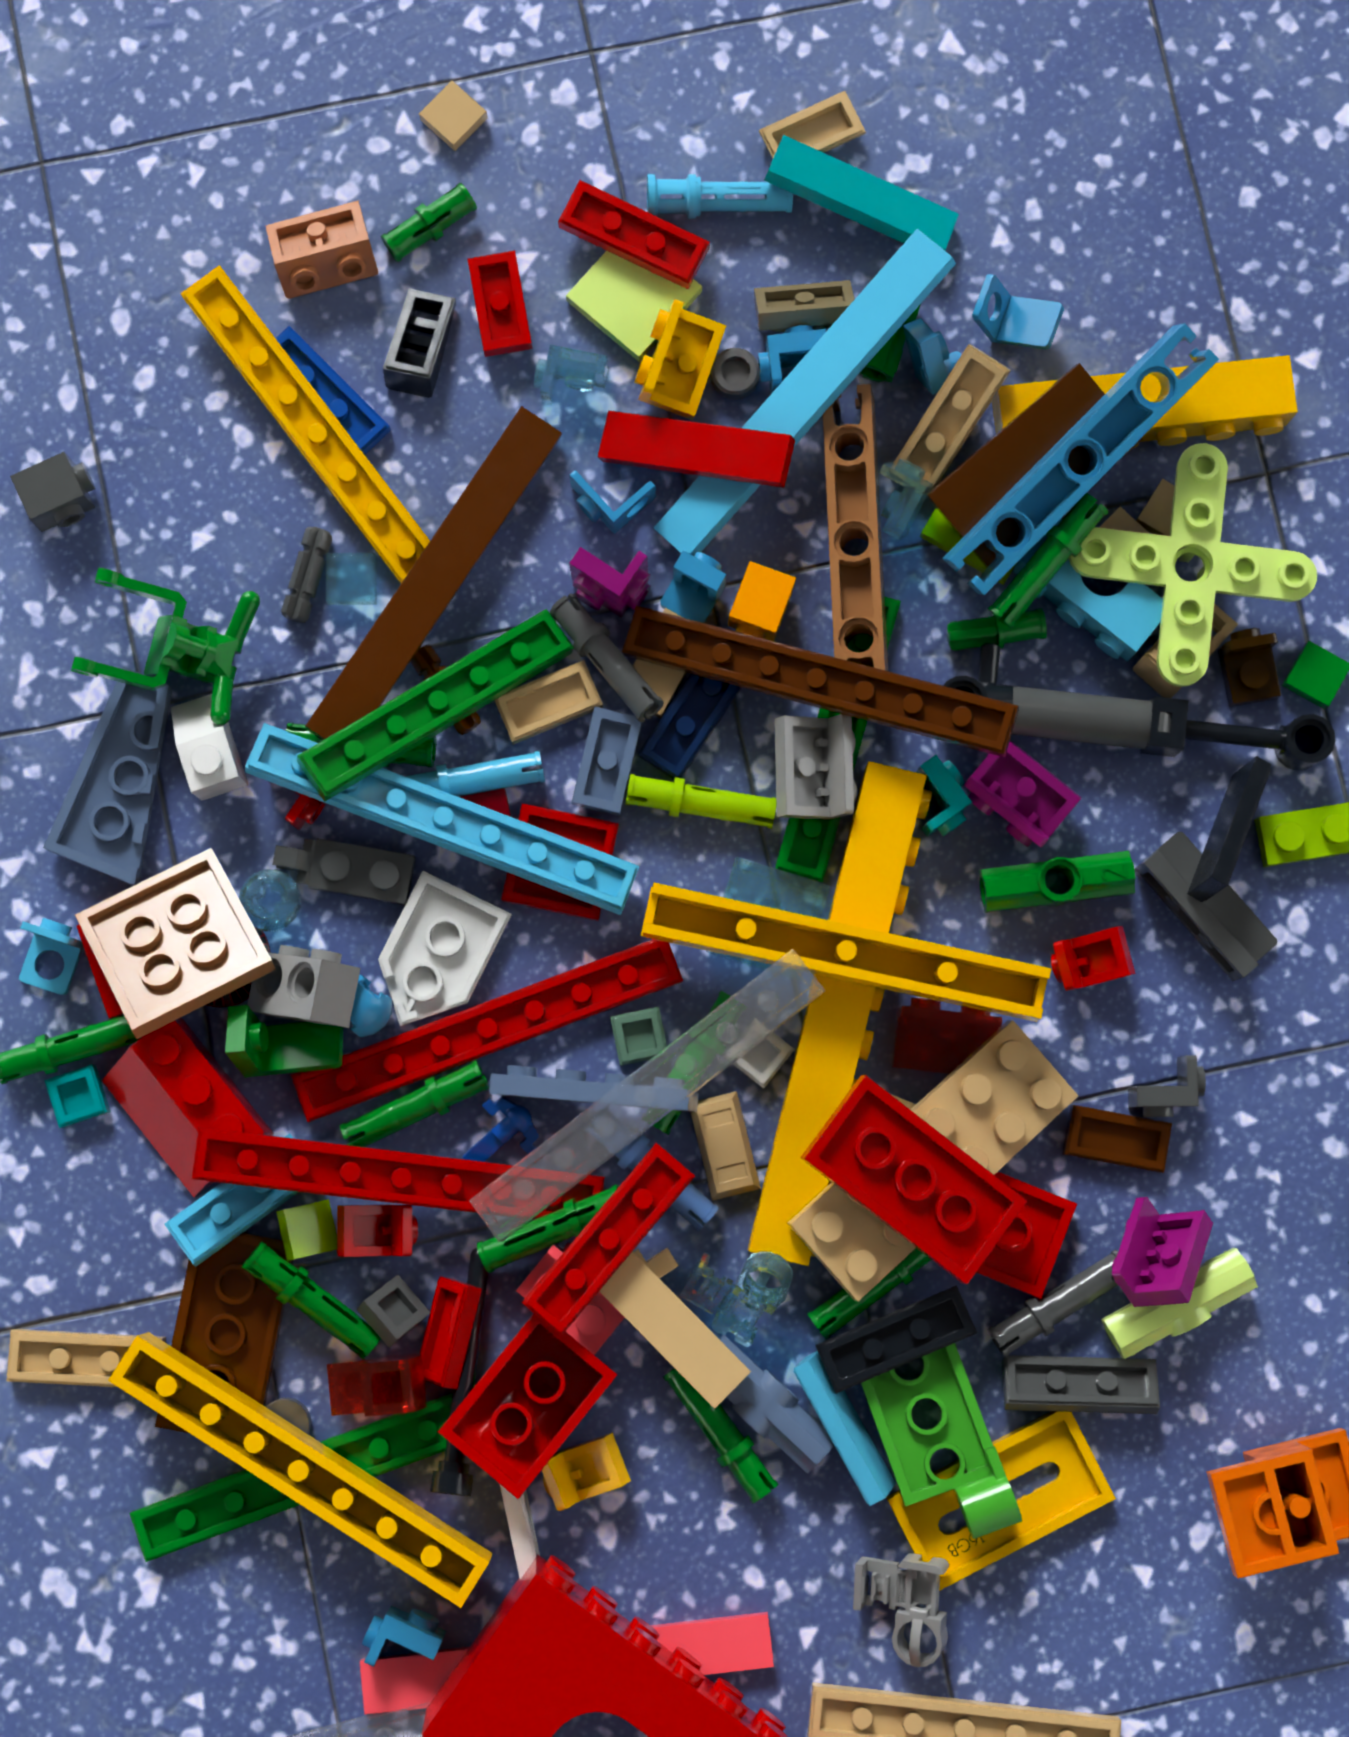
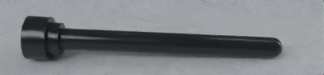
M477 1247L470 1254L467 1284L482 1288L458 1388L453 1389L450 1416L474 1388L488 1280V1272L481 1262ZM448 1440L444 1461H439L438 1471H432L430 1492L471 1496L474 1475L469 1474L470 1464L465 1463L466 1455Z

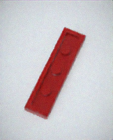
M608 410L597 457L606 463L785 488L795 439L788 434Z
M655 1143L522 1303L557 1334L562 1336L693 1180L695 1175L659 1144Z

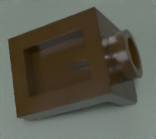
M1260 628L1245 629L1232 633L1230 635L1231 640L1227 641L1218 650L1229 707L1278 699L1282 695L1272 647L1278 643L1276 633L1261 635Z

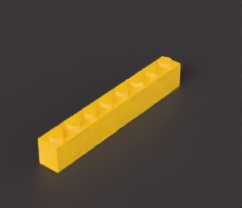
M150 1332L136 1336L108 1379L112 1384L460 1608H462L491 1560L492 1552Z

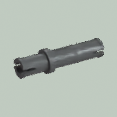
M571 593L568 597L563 596L552 606L550 614L574 641L573 648L580 657H587L611 688L615 690L634 713L639 722H644L646 718L648 720L656 715L662 708L664 701L661 697L657 696L634 666L609 638L610 631L605 624L601 622L596 623L578 601L575 594Z
M1116 1249L1113 1250L1111 1254L1048 1292L1041 1299L1036 1300L1032 1296L1024 1301L1025 1307L994 1327L988 1328V1333L991 1337H994L992 1340L1004 1357L1009 1356L1012 1351L1041 1333L1045 1337L1055 1331L1054 1325L1118 1286L1112 1276V1264L1115 1257H1117L1118 1251Z

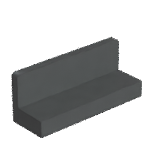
M1177 832L1140 863L1135 870L1232 981L1244 978L1259 965L1257 961L1277 945V939L1229 884L1203 902L1187 894L1202 853L1183 832Z

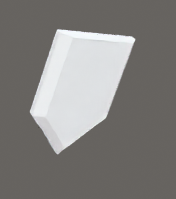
M422 871L378 958L394 1004L399 1025L404 1026L468 1004L512 914Z

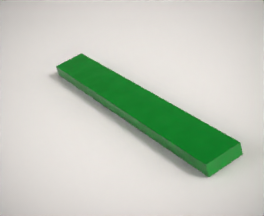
M453 1392L319 1442L374 1477L446 1451L447 1439L439 1434L438 1431L450 1417ZM244 1469L133 1510L129 1514L145 1562L300 1504Z

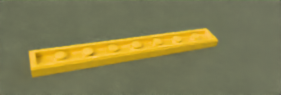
M217 266L180 293L183 300L401 584L430 540L221 266Z

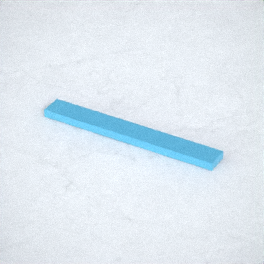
M916 229L742 428L791 435L795 439V446L955 266L956 262L953 257L919 229ZM699 476L655 525L654 529L680 553L684 550L695 556L696 552H702L761 484Z
M264 723L245 765V773L324 802L297 762V755L318 743ZM380 768L324 802L618 915L622 914L639 869L638 865L384 768Z

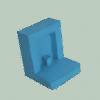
M798 325L786 329L783 334L767 335L765 352L758 353V364L760 368V382H769L771 394L782 382L781 368L795 367L825 334L826 329L813 330L812 326Z
M683 550L673 567V580L660 601L661 607L663 609L667 608L686 619L705 623L725 589L727 574L720 571L722 565L714 558L702 552H696L695 556Z
M391 1605L384 1619L376 1615L374 1616L361 1645L370 1648L364 1663L374 1667L387 1639L434 1660L447 1631L439 1628L438 1624L440 1621L427 1612L412 1608L410 1613H407Z

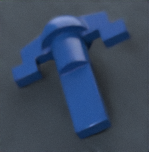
M503 1096L495 1103L489 1097L482 1104L487 1112L493 1116L500 1110L506 1117L464 1153L462 1158L485 1162L519 1131L526 1137L519 1145L530 1156L537 1150L533 1142L539 1138V1134L532 1122L529 1110Z

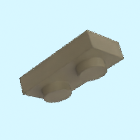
M850 280L754 288L755 310L759 331L772 330L784 332L786 329L798 325L830 328L855 300Z

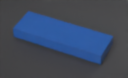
M290 326L276 337V340L364 455L391 431L390 426Z

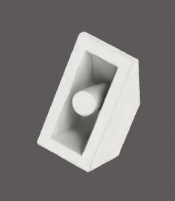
M212 694L171 707L175 744L190 792L201 801L248 786L229 722L225 725H216L211 720Z

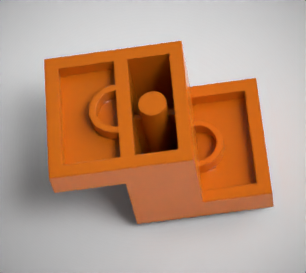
M1337 1428L1244 1451L1242 1453L1245 1462L1206 1471L1232 1573L1237 1579L1340 1554L1336 1541L1349 1538V1440L1345 1429Z

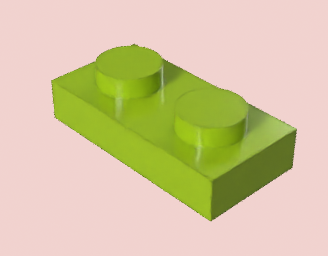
M1349 802L1261 816L1254 819L1263 868L1349 854Z

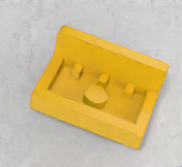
M674 299L669 312L662 309L659 310L650 335L651 338L658 340L653 357L643 356L634 383L642 385L638 400L693 420L726 325L682 309L684 302Z

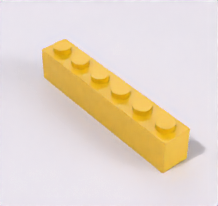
M1290 355L1215 363L1142 437L1143 440L1141 442L1157 440L1160 446H1171L1183 443L1187 440V437L1205 435L1206 440L1218 441L1231 438L1238 431L1254 430V434L1257 436L1281 432L1284 430V426H1287L1298 412ZM1188 366L1173 367L1170 369L1174 371L1176 376H1178ZM1126 373L1091 377L1106 394ZM1148 374L1141 381L1140 389L1143 397L1153 402L1160 395L1161 386L1155 376ZM1058 380L1001 386L992 400L996 434Z

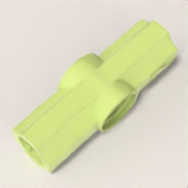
M1232 1248L1200 1265L1189 1303L1134 1307L1130 1303L1102 1318L1101 1321L1113 1346L1121 1358L1126 1359L1144 1348L1152 1346L1155 1342L1168 1335L1172 1337L1178 1336L1198 1327L1212 1317L1211 1312L1252 1291L1258 1285L1247 1261L1237 1248Z

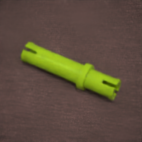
M630 774L625 805L630 806L631 804L669 811V816L679 817V813L765 826L769 829L773 827L777 805L776 797L768 798L729 790L684 784L685 779L676 777L674 782Z

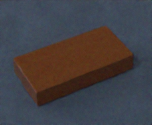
M1070 1105L1062 1154L1164 1173L1172 1123Z

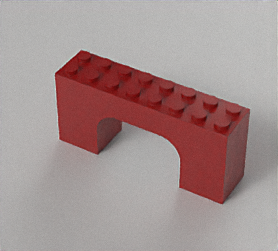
M538 1554L522 1578H518L426 1708L422 1729L423 1737H552L563 1724L574 1717L586 1713L604 1712L623 1718L648 1737H788L783 1732L786 1726L772 1713L764 1708H760L755 1713L741 1702L744 1695L731 1683L721 1677L715 1683L699 1671L702 1667L701 1663L687 1651L676 1647L672 1653L657 1641L660 1634L647 1622L637 1616L630 1622L615 1611L618 1605L617 1602L596 1586H592L590 1591L586 1590L573 1580L576 1573L567 1564L553 1555L546 1561Z

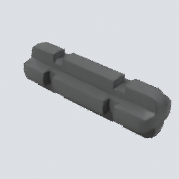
M307 527L305 529L301 542L304 550L298 552L288 585L291 593L290 595H285L281 609L282 615L291 621L306 623L309 619L312 609L310 598H315L326 562L324 561L323 554H328L332 542L330 532L318 527Z

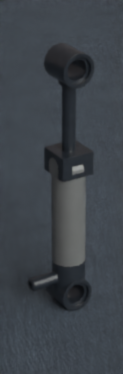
M984 643L981 645L977 680L966 675L955 676L947 680L943 685L1018 705L1019 712L1012 735L1140 749L1141 754L1175 757L1184 750L1185 739L1275 749L1278 760L1285 767L1299 771L1307 770L1326 759L1333 751L1336 742L1335 731L1331 724L1323 717L1315 714L1302 715L1286 726L1281 725L1279 730L1187 720L1189 700L1154 696L1150 701L997 684L1000 646L995 643ZM1296 732L1307 733L1314 742L1312 754L1304 753L1298 749L1295 744Z

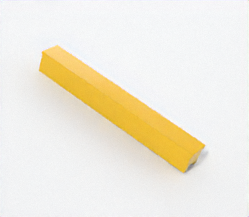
M653 883V887H651L641 937L1034 1022L1042 1018V1004L1047 979L1050 978L1051 968L659 883Z

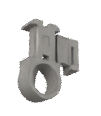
M914 1553L907 1554L900 1564L895 1561L862 1556L855 1564L853 1610L861 1611L865 1605L872 1606L874 1600L883 1601V1604L889 1602V1609L895 1610L897 1606L900 1607L895 1614V1628L892 1635L893 1648L898 1657L906 1664L914 1667H926L934 1663L945 1649L948 1640L946 1627L947 1612L938 1610L940 1575H944L949 1568L948 1561L943 1558L932 1557L929 1562H922V1555ZM869 1571L872 1572L871 1595H868ZM920 1604L926 1605V1607L921 1608ZM912 1622L910 1643L908 1645L904 1638V1628L907 1623ZM923 1624L928 1626L936 1637L937 1647L931 1653L920 1652Z

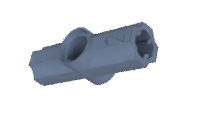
M723 1334L719 1339L751 1371L727 1396L733 1403L731 1407L763 1438L768 1436L808 1474L823 1460L834 1445L826 1429L816 1418L809 1415L798 1404L799 1399L767 1369L763 1371Z

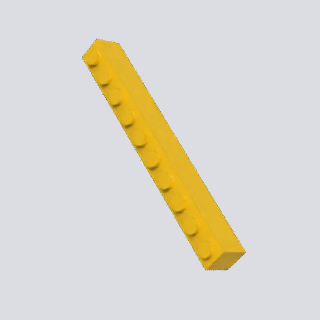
M868 761L864 769L828 920L889 933L893 914H903L909 886L901 885L905 866L914 867L920 845V838L912 837L916 818L925 820L932 795L931 790L924 789L927 775ZM814 974L747 1248L748 1251L809 1266L811 1256L816 1257L787 1223L831 1182L800 1157L858 1080L854 1079L858 1059L867 1061L874 1036L873 1031L866 1030L870 1010L879 1012L885 989Z

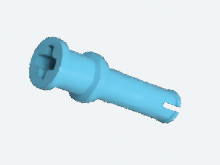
M647 174V212L655 216L657 214H686L688 219H695L696 216L701 215V212H792L793 193L768 182H701V177H696V174H688L686 179H657L655 174ZM662 194H682L681 199H661L660 196ZM701 194H714L715 198L701 199ZM764 194L765 198L725 199L724 195Z

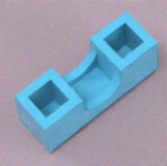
M1060 519V520L1055 524V526H1058V524L1062 521V519ZM1046 534L1018 561L1013 570L1015 574L1021 571L1048 538ZM1069 558L1037 596V598H1040L1043 595L1058 607L1056 609L1057 614L1066 623L1075 628L1083 626L1097 637L1095 643L1104 653L1115 659L1121 656L1127 662L1161 622L1163 598L1145 584L1128 583L1123 590L1115 595H1097L1084 585L1081 575L1073 569Z

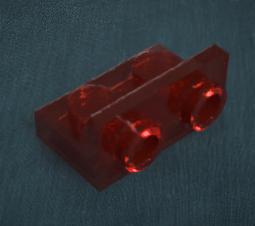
M911 998L910 1006L898 1008L892 1068L950 1074L996 1030L1002 1027V1017L990 1016L991 1012L961 1006L960 1012L940 1010L941 1001Z

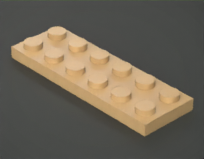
M1007 1020L921 1099L911 1111L995 1175L1078 1097V1094L1014 1020ZM832 1182L787 1223L850 1297L857 1302L916 1248Z

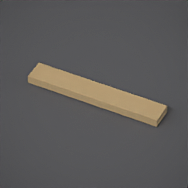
M812 1682L807 1736L1120 1737L1121 1719L1118 1716Z

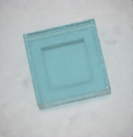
M326 553V603L328 605H377V556L375 553Z

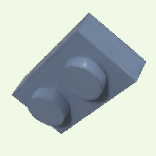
M594 707L572 798V805L621 815L643 723L639 722L634 715Z

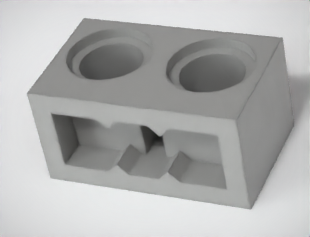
M280 945L278 954L268 953L276 970L252 981L247 1005L253 1012L284 1019L349 1028L360 968L341 964L342 954L320 949H312L310 957V950L287 945Z

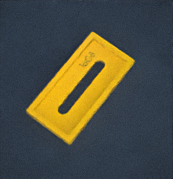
M1051 1411L992 1442L993 1446L996 1447L1008 1481L1047 1462H1053L1058 1466V1475L1053 1481L1033 1490L1028 1495L1026 1494L1016 1499L1022 1522L976 1539L972 1538L967 1525L955 1533L945 1534L939 1530V1520L944 1515L960 1507L953 1489L909 1506L904 1505L899 1490L886 1497L914 1554L922 1555V1562H929L932 1557H939L948 1561L949 1568L944 1575H940L939 1591L1116 1499L1072 1412ZM959 1459L933 1472V1474L941 1479H948L954 1476L959 1468Z

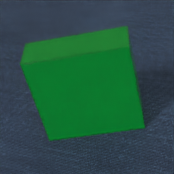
M1308 641L1304 644L1281 686L1325 710L1330 706L1349 671V663Z

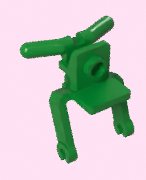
M98 568L95 583L171 604L174 607L172 615L160 616L157 620L144 675L80 657H74L71 671L89 677L97 678L99 676L151 691L165 686L169 671L213 685L211 720L216 725L228 723L231 716L233 683L237 667L232 666L234 654H241L244 640L260 605L259 595L254 591H246L241 595L224 636L217 633V628L211 626L198 627L187 623V619L183 618L187 601L179 592L130 579L109 569Z

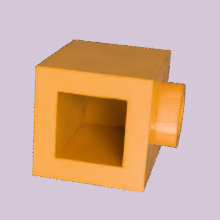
M749 561L729 614L728 626L736 629V632L775 641L794 590L796 577Z

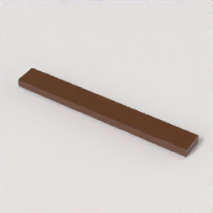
M523 406L520 407L305 725L307 731L324 740L383 704L560 440L562 432Z
M637 605L622 649V653L625 656L1001 757L1006 756L1019 712L1018 705Z

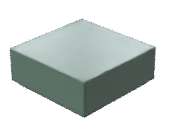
M659 1007L610 1016L620 1066L669 1056Z

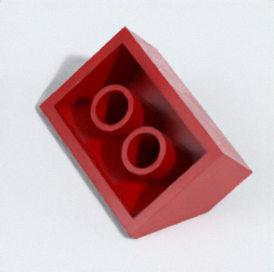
M181 1017L141 1037L128 1048L101 1080L194 1198L214 1183L191 1179L199 1127L269 1136L274 1134Z

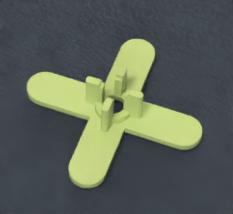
M1198 443L1188 447L1177 462L1169 536L1094 527L1080 544L1082 551L1077 557L1072 555L1069 557V562L1073 569L1080 575L1088 578L1164 587L1157 668L1166 682L1178 687L1195 684L1204 676L1208 668L1215 593L1295 602L1311 593L1317 582L1316 567L1312 560L1303 553L1221 542L1228 464L1224 454L1217 447L1207 443ZM1196 555L1202 560L1204 566L1197 573L1196 581H1185L1176 572V561L1179 558L1180 562H1189Z

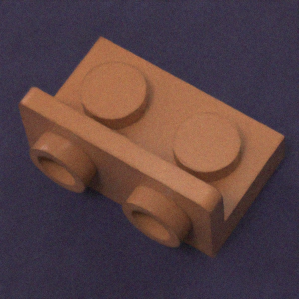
M359 200L265 225L274 265L285 297L288 299L378 274L377 264Z

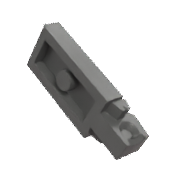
M317 838V840L304 839L303 849L276 845L272 865L279 869L298 872L296 883L308 885L307 887L313 890L405 906L409 898L416 857L404 853Z

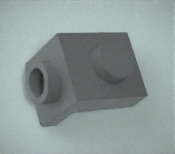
M1185 1055L1177 1057V1086L1128 1087V1108L1143 1107V1117H1174L1173 1107L1198 1106V1096H1204L1206 1078L1203 1066H1197V1056Z

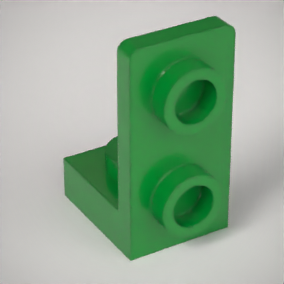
M248 1005L228 1007L225 1053L245 1078L335 1069L342 1065L344 1027L311 1022L266 1026L264 1022H260Z

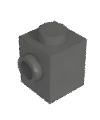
M65 452L10 476L29 519L41 532L56 525L58 527H68L76 524L85 517V512L95 508L88 492L96 488L83 462L75 465Z

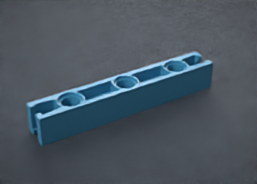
M1185 323L1172 326L942 558L957 572L965 565L963 559L981 543L984 542L987 548L995 552L996 558L980 577L975 575L967 583L977 594L985 595L1219 360L1210 349L1199 351L1197 348H1194L1188 354L1194 362L1178 376L1165 365L1166 357L1180 341L1186 340L1190 344L1197 337ZM1148 374L1155 376L1161 386L1160 395L1153 402L1146 400L1140 389L1141 381ZM1076 446L1084 448L1089 454L1090 459L1087 469L1079 475L1074 473L1068 464L1069 454ZM1005 518L1014 520L1019 530L1017 539L1009 546L1000 544L996 536L997 526Z

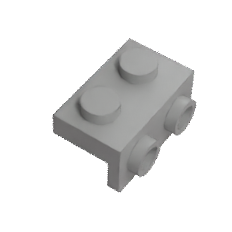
M840 714L830 718L784 715L775 718L777 817L830 820L853 814L857 786L853 779V752L856 741L852 731L851 716Z

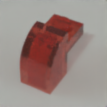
M422 1354L389 1355L382 1358L327 1364L332 1416L364 1413L365 1417L415 1412L427 1407Z

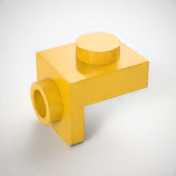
M613 1432L561 1450L554 1454L542 1469L545 1490L553 1499L558 1511L568 1509L581 1500L623 1487L631 1481Z

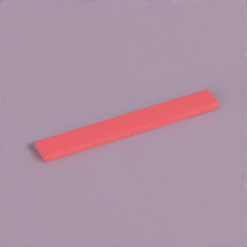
M768 1612L651 1625L660 1634L657 1639L660 1644L672 1653L676 1647L687 1651L701 1663L702 1667L699 1671L703 1675L774 1667ZM469 1647L438 1650L434 1660L419 1653L383 1656L378 1658L374 1667L364 1663L365 1659H361L360 1673L364 1715L427 1708Z

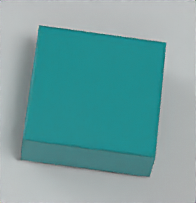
M94 1064L44 1080L59 1128H65L111 1112L97 1066Z

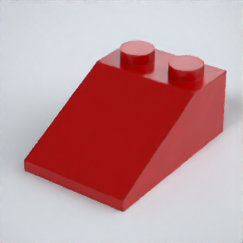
M533 1314L440 1428L438 1433L519 1499L616 1378L617 1374L567 1332L560 1336L537 1315Z

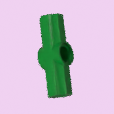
M1129 851L1075 858L1055 857L1044 862L979 870V889L985 913L1045 905L1056 907L1069 902L1132 895L1135 893L1136 877ZM1058 870L1067 877L1068 889L1065 894H1055L1047 888L1045 883L1047 871Z

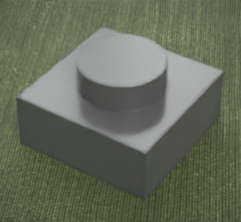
M396 1275L365 1299L356 1309L389 1348L424 1321L431 1313L399 1275Z

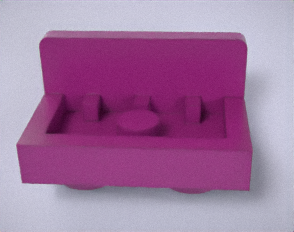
M582 547L578 549L569 562L572 583L577 588L575 592L576 597L598 611L604 606L622 618L629 607L635 610L636 605H641L651 588V585L647 584L651 575L648 573V556L641 551L637 552L623 574Z
M1011 740L1005 757L989 753L964 783V786L971 791L968 797L972 804L988 816L995 810L1010 822L1005 828L1007 832L1026 847H1029L1034 842L1042 848L1082 798Z
M1148 1197L1136 1198L1130 1218L1126 1222L1125 1233L1117 1257H1115L1112 1264V1276L1116 1284L1120 1286L1134 1307L1189 1303L1213 1226V1222L1205 1210L1159 1215Z

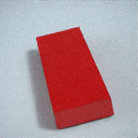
M579 180L558 220L560 229L686 289H689L710 248L709 241Z

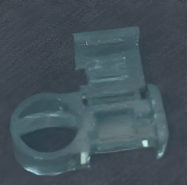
M760 1251L751 1254L746 1259L734 1285L732 1284L733 1280L729 1278L725 1281L726 1277L724 1275L721 1279L714 1276L715 1270L707 1267L711 1255L704 1252L685 1281L679 1297L712 1315L716 1310L712 1328L722 1335H726L727 1332L736 1335L734 1339L736 1343L749 1347L753 1344L758 1330L754 1326L764 1311L772 1315L776 1308L785 1301L793 1279L792 1268L780 1255ZM761 1271L755 1282L749 1273ZM771 1275L776 1277L782 1285L777 1288L765 1287ZM700 1277H705L698 1290L693 1289Z

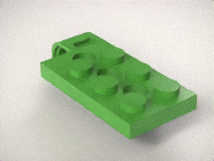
M955 1343L921 1357L923 1362L922 1372L913 1380L901 1379L893 1369L860 1383L905 1506L953 1489L973 1539L1022 1522L1017 1501L1006 1477L996 1447L992 1444ZM925 1398L935 1401L941 1411L939 1423L927 1430L916 1426L911 1415L915 1403ZM942 1448L951 1449L959 1459V1468L956 1474L948 1479L938 1478L930 1468L931 1456L935 1451Z

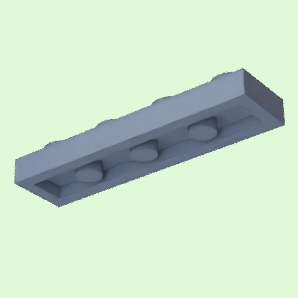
M507 1065V1075L491 1073L489 1094L687 1112H697L699 1092L685 1090V1080L655 1077L654 1087L635 1085L636 1076L605 1073V1083L586 1081V1072L556 1069L555 1079L537 1077L538 1068Z

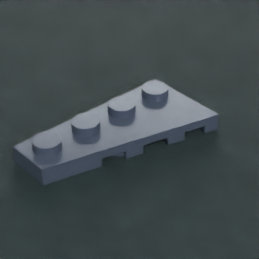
M123 667V668H122V669L127 670V671L135 672V671H133V670H131V669H128V668H126V667ZM116 682L44 844V849L133 886L140 882L172 688L169 685L165 684L164 687L151 691Z

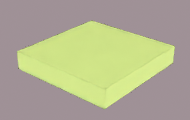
M606 251L566 295V301L640 362L643 356L658 342L657 339L651 338L650 335L659 310L662 309L669 312L674 299L684 302L682 309L686 310L702 293V286L693 279L689 289H686Z

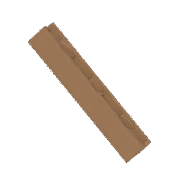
M871 384L857 385L858 398H855L856 409H861V421L859 424L837 426L836 411H840L839 398H841V394L823 414L834 657L888 671L875 401ZM858 445L863 448L861 455L854 460L848 461L839 457L840 452L846 446ZM858 538L868 542L867 549L860 555L849 556L843 552L845 545L850 540ZM864 633L873 637L871 647L864 652L858 653L848 649V642L857 634Z

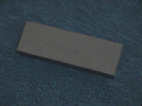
M1009 1355L1003 1357L1004 1410L1157 1414L1160 1409L1156 1359Z

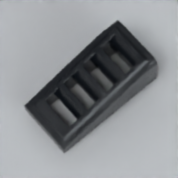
M409 288L383 366L385 385L388 389L427 398L432 397L450 331L456 298ZM415 312L439 316L438 321L416 317ZM411 330L433 334V337L411 334L410 332ZM406 349L427 353V356L411 354L405 351Z

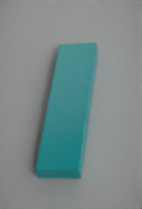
M785 135L782 136L764 179L768 183L902 243H905L914 231L919 229L943 250H946L959 216L954 211Z

